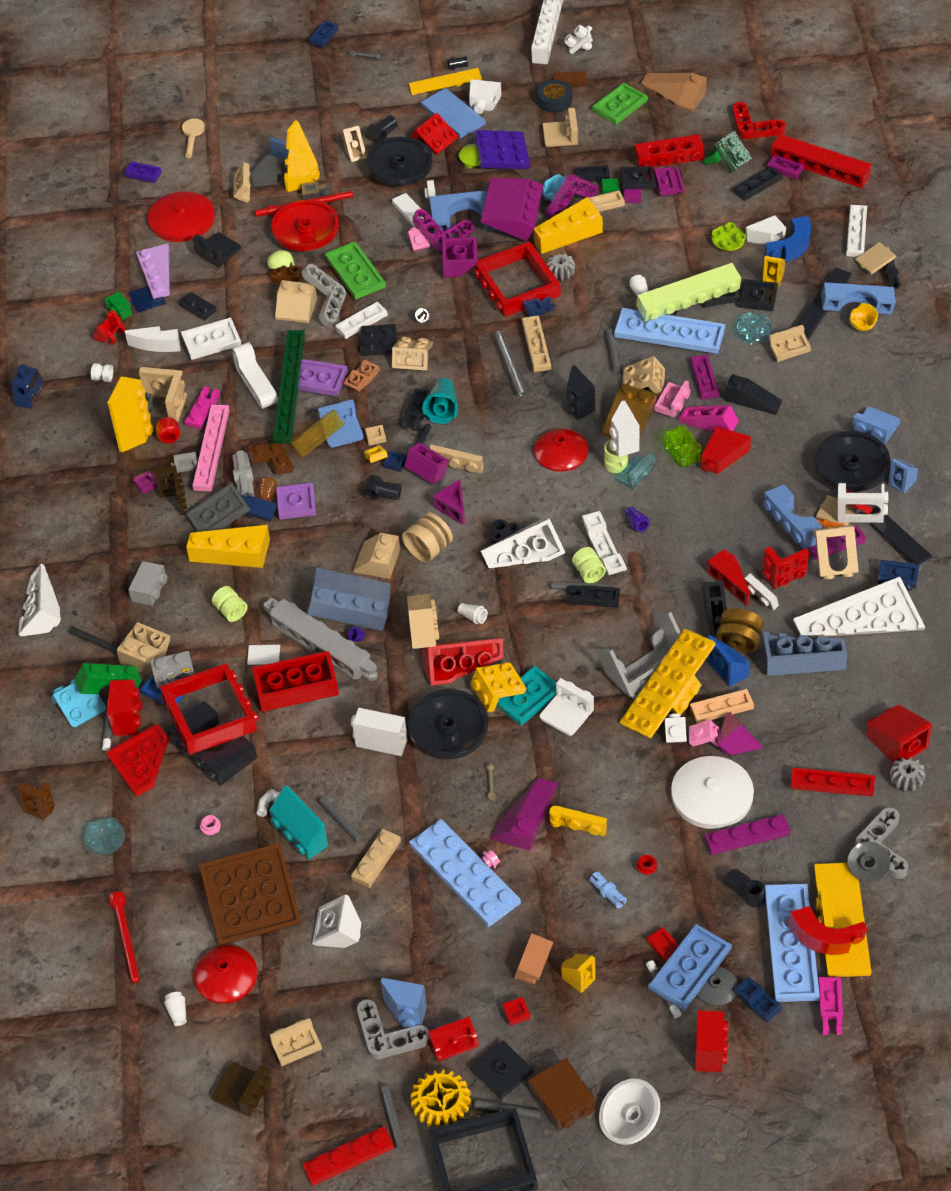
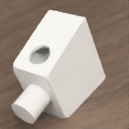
M471 79L470 108L474 109L477 114H482L484 110L492 111L501 97V82Z

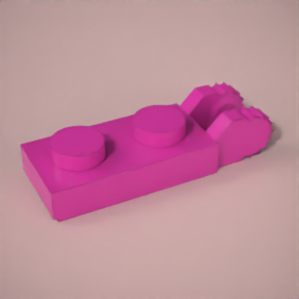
M205 386L202 389L201 395L185 420V426L203 429L208 420L211 405H216L220 391L218 389L213 390L210 399H208L209 387Z
M819 977L822 1034L828 1035V1020H836V1035H842L843 1004L841 977Z

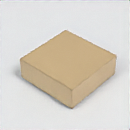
M383 425L365 428L368 445L386 442Z

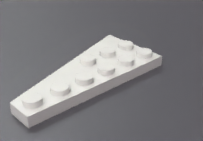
M900 577L793 619L799 635H807L809 638L925 629Z

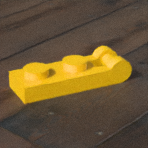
M552 806L550 808V824L553 827L562 825L573 830L586 831L592 835L605 836L607 818L560 806Z

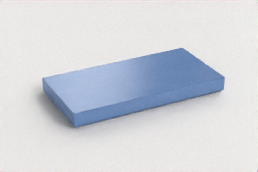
M447 88L421 101L422 108L432 116L438 113L459 138L486 125L485 119Z
M695 924L650 982L648 989L685 1011L730 952L732 945Z

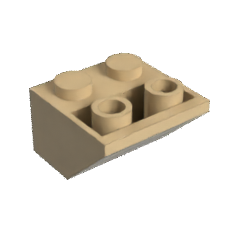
M137 622L117 648L120 664L136 666L139 672L152 676L153 670L150 660L165 657L171 638L170 635Z

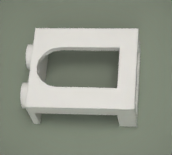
M838 483V522L884 523V515H888V504H884L888 503V492H884V484L881 486V493H846V483ZM846 504H872L881 508L876 514H845Z

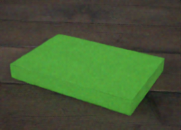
M622 83L593 105L592 111L617 125L647 102L648 96L626 83Z

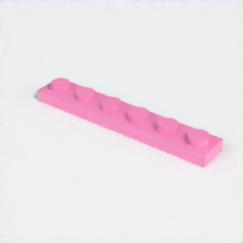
M211 405L193 482L194 491H212L230 412L229 405Z

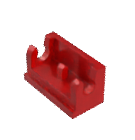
M469 1016L428 1031L429 1041L438 1062L479 1047L476 1038L477 1034Z

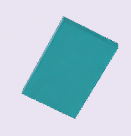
M536 666L520 677L526 687L524 694L499 698L496 707L520 726L550 703L557 695L556 682Z

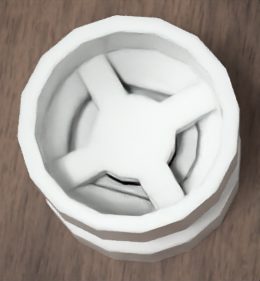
M98 363L92 365L91 379L93 381H112V365L106 364L101 366Z

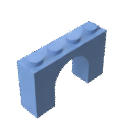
M487 190L430 196L431 216L443 231L450 228V218L458 211L473 210L482 216ZM483 223L484 231L498 230Z

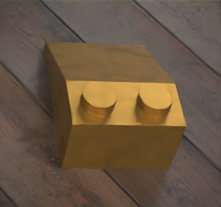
M623 383L614 399L602 430V435L612 438L609 430L611 428V420L620 403L625 401L639 424L640 438L654 413L656 393Z

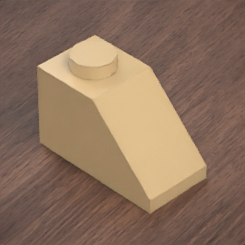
M359 126L342 130L343 144L350 161L366 159L367 156Z

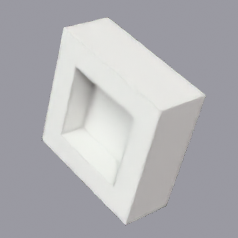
M434 180L427 181L428 188H424L425 198H429V205L430 196H435Z

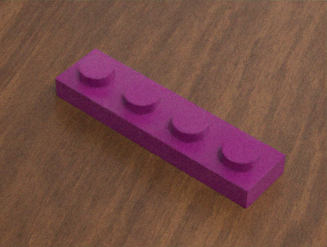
M784 814L705 834V841L712 856L789 836L791 830Z

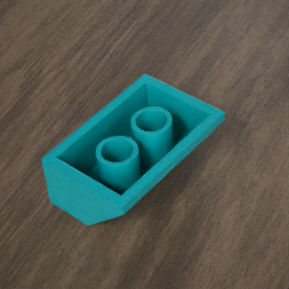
M288 785L284 786L270 808V822L275 829L279 828L282 831V835L287 842H292L295 845L296 851L301 856L304 855L310 860L328 847L325 824Z

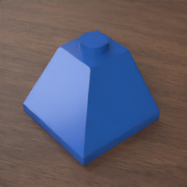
M710 635L708 639L713 640L716 645L706 661L730 687L749 677V661L742 657L738 651Z

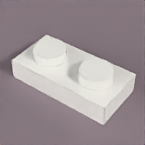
M749 574L745 577L750 594L757 595L762 605L765 607L769 606L772 610L779 606L777 597L753 575Z

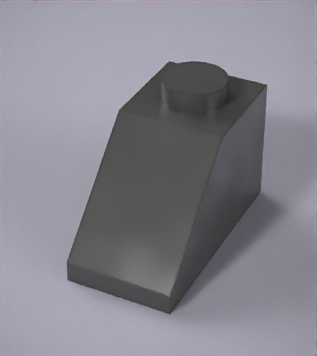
M267 154L250 174L252 187L278 182L286 173L284 160Z

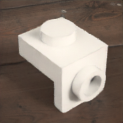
M680 714L668 715V718L664 719L666 743L686 742L685 717H680Z

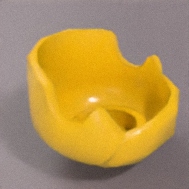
M861 303L852 310L849 321L856 330L868 331L875 326L878 312L871 304Z

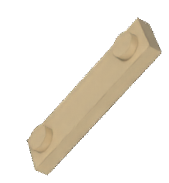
M539 316L522 318V325L534 372L551 370V362Z

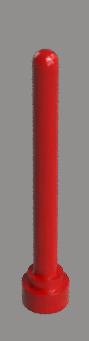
M114 892L108 897L109 904L116 911L131 981L138 983L140 978L124 912L126 904L125 894L123 892Z

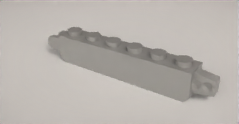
M270 598L263 604L264 610L271 615L273 627L314 654L329 651L333 667L350 678L359 679L363 676L370 681L377 680V666L371 661L370 654L365 649H360L351 640H346L336 630H331L322 621H317L311 615H307L308 612L300 610L293 602H288L284 598L281 601Z

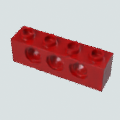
M700 134L635 144V159L638 166L653 167L704 160V146Z

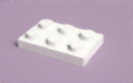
M231 318L181 332L191 360L241 345V340Z

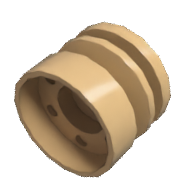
M427 512L402 534V540L408 551L421 562L429 563L453 541V535L448 525L439 516Z

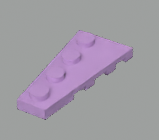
M169 243L136 252L153 300L170 295Z

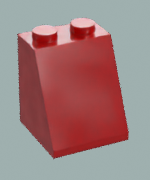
M898 704L893 708L886 709L877 718H871L867 723L866 736L892 763L895 761L900 762L901 757L908 760L910 756L913 758L928 748L932 724Z

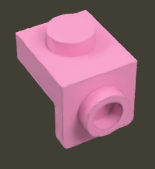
M417 226L408 231L407 238L410 239L413 252L430 248L428 239Z
M711 720L689 726V743L694 747L711 741L715 746H718L717 741L721 730Z

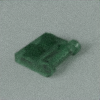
M735 131L712 145L729 169L727 170L729 173H732L752 159Z

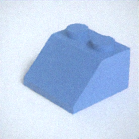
M382 978L381 987L384 1003L399 1025L405 1028L422 1025L427 1008L424 985Z

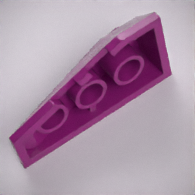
M538 778L498 821L491 837L492 840L531 851L558 783Z

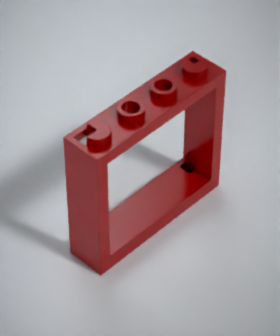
M530 241L477 260L475 269H473L475 278L480 280L482 288L488 292L490 300L495 302L497 310H500L504 317L523 311V301L539 298L542 301L546 297H551L552 300L561 296L559 281ZM526 258L545 286L506 300L488 272Z
M227 663L160 686L162 700L189 755L257 731L256 721H258V716L255 710L251 711L250 700L248 697H244L243 687L241 683L237 684L235 671L230 670ZM227 680L245 717L192 735L175 698Z

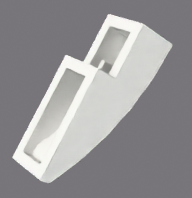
M160 326L125 330L129 346L155 352L181 351L178 329L161 331Z

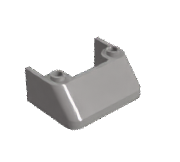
M657 609L652 611L660 627L651 636L654 650L626 668L620 660H617L613 649L594 648L607 676L630 698L636 699L681 634L670 611Z

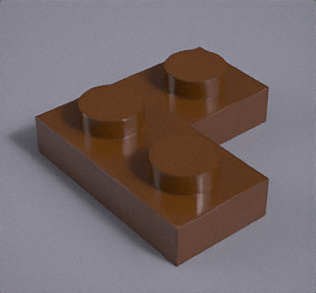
M273 443L247 446L246 452L252 464L269 462L275 474L293 472L294 467L282 444Z

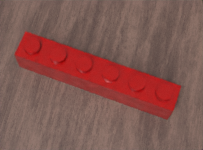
M780 134L772 145L771 158L776 155L803 164L805 170L859 188L864 187L871 175V163Z

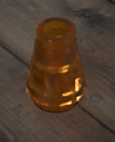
M270 477L263 478L260 482L259 498L271 502L276 492V487H278L275 479Z

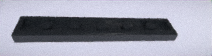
M835 267L825 283L847 284L851 278V273ZM823 286L795 326L803 325L804 334L808 341L829 311L822 309L821 293Z

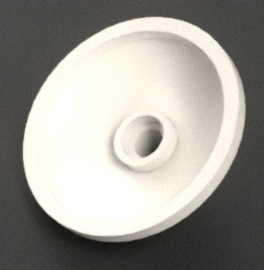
M627 1079L615 1085L605 1096L599 1112L600 1127L605 1136L621 1145L633 1144L645 1138L656 1125L660 1114L659 1095L652 1085L641 1079Z

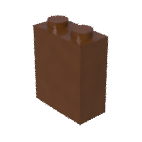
M567 1058L529 1079L530 1092L558 1131L571 1127L576 1120L591 1115L594 1109H596L595 1097Z

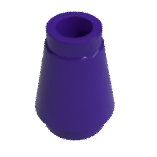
M634 507L626 509L625 515L633 530L643 532L649 527L647 516Z

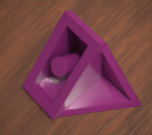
M461 479L436 493L433 496V502L436 510L464 525V505Z
M727 712L717 745L728 756L764 748L731 712Z

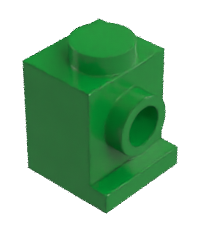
M120 292L104 299L107 312L109 313L110 310H114L121 321L132 315L130 303Z

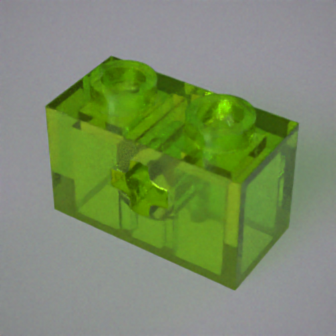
M684 425L664 432V445L681 469L701 461L702 447L700 443L694 440L692 432L688 431Z

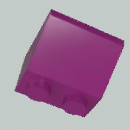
M477 237L442 238L444 277H461L477 264Z

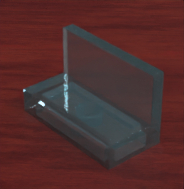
M649 452L644 458L636 456L616 477V481L634 490L654 470L655 455Z

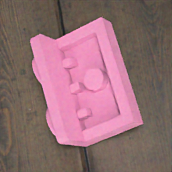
M685 381L682 386L668 382L654 406V411L675 417L677 412L682 410L684 400L689 398L691 392L689 381Z

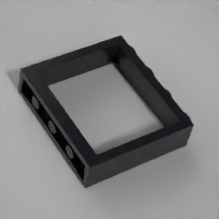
M516 1107L507 1110L503 1108L492 1114H480L476 1118L469 1120L460 1119L453 1124L439 1125L438 1128L429 1130L430 1142L443 1191H451L439 1147L440 1143L510 1125L513 1127L526 1174L464 1191L538 1190L536 1174Z

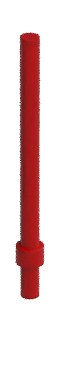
M348 191L308 200L328 203L352 198L353 192ZM287 204L279 206L270 205L267 208L255 210L256 217L268 214L269 216L275 215L279 209Z

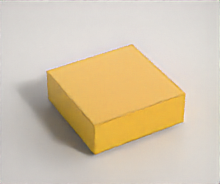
M380 445L364 452L365 458L371 463L388 457L386 450Z

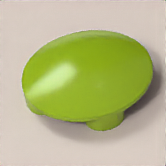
M476 143L463 147L459 152V158L466 168L480 166Z
M728 222L726 225L714 229L711 239L716 247L726 251H733L744 245L746 235L734 223Z

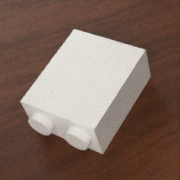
M358 708L356 715H353L351 719V726L353 727L352 737L355 738L356 747L402 756L407 743L405 717Z

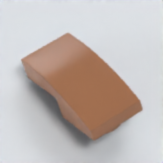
M364 360L356 371H351L344 381V385L359 392L380 371L379 366Z

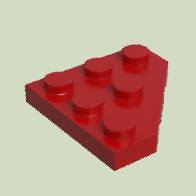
M158 724L106 752L107 758L136 797L154 788L169 742L167 735Z

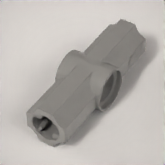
M243 450L236 451L233 455V474L237 491L240 495L254 497L252 484L254 480L249 456Z

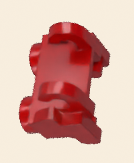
M110 310L106 315L107 318L95 328L96 331L93 332V338L99 342H106L107 338H109L110 341L108 343L114 345L116 338L113 334L118 328H120L118 333L123 334L126 328L120 322L121 319L114 310Z

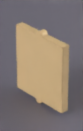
M879 242L855 260L861 265L862 269H866L870 274H873L895 259L896 255L890 251L889 247L886 248Z
M827 495L824 503L820 504V510L816 515V519H828V521L845 523L844 526L849 525L850 522H838V498ZM846 504L845 514H855L857 510Z

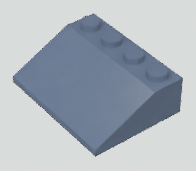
M316 567L307 615L383 631L388 614L391 584Z

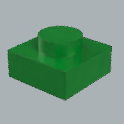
M719 146L711 150L703 160L706 165L718 163L722 159L721 155L725 151L724 148Z

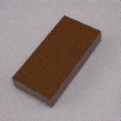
M585 71L553 73L554 80L564 81L571 87L587 86Z

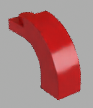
M810 906L791 911L787 922L795 937L802 944L816 952L828 955L849 953L851 943L858 944L862 942L868 929L864 921L840 929L827 927L818 921Z

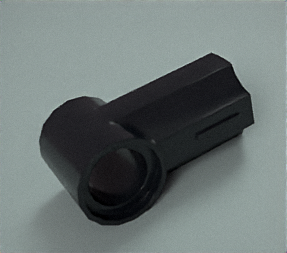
M389 115L377 125H369L365 135L378 143L386 139L387 134L398 127V122L392 115Z
M370 475L362 493L370 500H375L378 497L399 500L402 485L385 482L379 476Z
M737 868L732 869L725 878V884L744 897L749 906L759 907L764 903V886L760 881L750 879Z

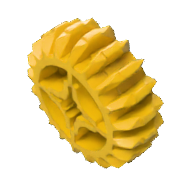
M443 1069L441 1074H437L434 1070L431 1076L425 1073V1080L418 1079V1085L413 1086V1093H411V1107L415 1109L414 1115L419 1117L421 1123L427 1121V1126L429 1127L434 1123L436 1128H438L440 1124L449 1125L450 1122L453 1124L457 1121L456 1118L463 1119L464 1113H468V1105L471 1104V1099L469 1098L470 1090L467 1088V1083L462 1081L460 1075L454 1077L453 1071L447 1075ZM438 1093H440L441 1098H443V1105L441 1104V1101L438 1100ZM455 1104L453 1107H451L450 1109L447 1110V1108H448L450 1105Z

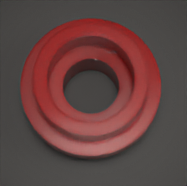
M648 854L642 855L637 860V870L644 875L653 874L657 870L656 859Z

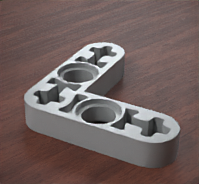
M308 264L303 268L302 276L326 295L319 319L323 325L329 326L338 317L346 296V290L317 266ZM321 279L326 282L327 286L322 284ZM330 302L334 303L335 308L330 305Z
M885 808L858 835L855 846L862 842H875L883 846L889 854L890 861L893 860L890 862L887 874L895 879H901L907 875V861L881 843L898 825L899 813L894 808ZM892 816L893 819L890 818V819L886 822V825H885L884 823H885V821H886V817L889 818V817ZM873 828H879L883 831V833L880 835H875L872 833L871 830ZM895 867H902V869L895 870Z
M367 999L358 1004V1017L369 1055L373 1059L387 1058L423 1048L429 1044V1030L427 1027L417 1025L384 1034L375 1002ZM364 1008H369L371 1018L367 1019ZM371 1025H376L379 1028L376 1033L372 1034L366 1030ZM421 1033V1035L423 1036V1039L419 1040V1038L417 1037V1034ZM408 1036L411 1037L412 1043H409ZM397 1038H402L405 1040V1043L402 1046H395L393 1041ZM378 1039L380 1051L375 1049L374 1040Z

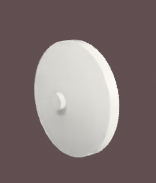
M705 756L693 759L677 771L672 782L671 797L676 811L689 823L702 828L720 829L739 822L749 812L753 802L754 789L750 776L739 764L723 757Z

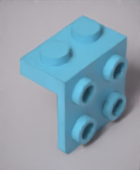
M75 679L70 681L71 685L55 689L51 700L54 705L58 703L71 727L75 728L105 711L106 706L99 694H80Z

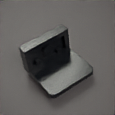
M220 232L214 234L208 240L198 234L192 237L195 253L218 267L241 250L240 244Z

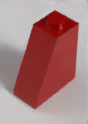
M717 426L701 456L700 469L719 474L750 451L751 436Z

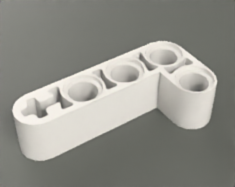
M250 342L232 348L236 370L260 408L264 409L278 403V397L274 388L256 362L255 353Z

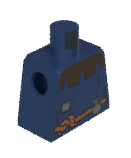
M20 365L17 368L18 373L12 382L15 406L32 409L45 384L38 369Z

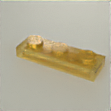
M332 409L294 439L291 444L303 458L344 426L345 423L337 412Z

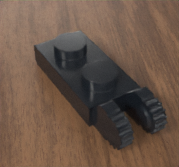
M414 388L405 412L403 429H408L410 420L414 419V431H419L421 421H423L425 416L422 409L423 402L430 390Z
M570 585L567 587L566 592L570 595L565 597V602L568 605L619 607V588L590 585Z

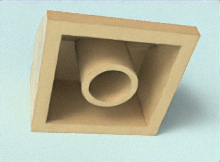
M282 280L277 293L275 319L309 323L317 301L316 287L309 283Z
M379 533L364 541L353 570L354 573L390 579L400 552L399 536Z

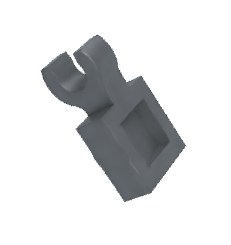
M319 182L302 183L303 199L318 198L320 194L323 196L332 195V191L329 190L330 183L319 185Z

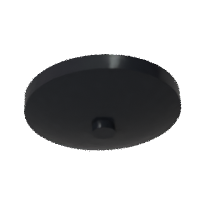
M391 137L381 140L373 145L367 154L369 173L376 180L388 185L405 186L417 183L430 173L433 165L430 149L421 141L409 137Z
M844 431L827 437L819 445L815 457L816 470L826 483L837 489L838 483H846V489L851 492L865 491L878 486L887 477L891 462L888 449L879 439L858 431Z
M445 689L432 692L415 704L409 715L408 727L412 742L424 754L438 759H457L479 748L487 736L489 723L484 705L475 696L460 690Z

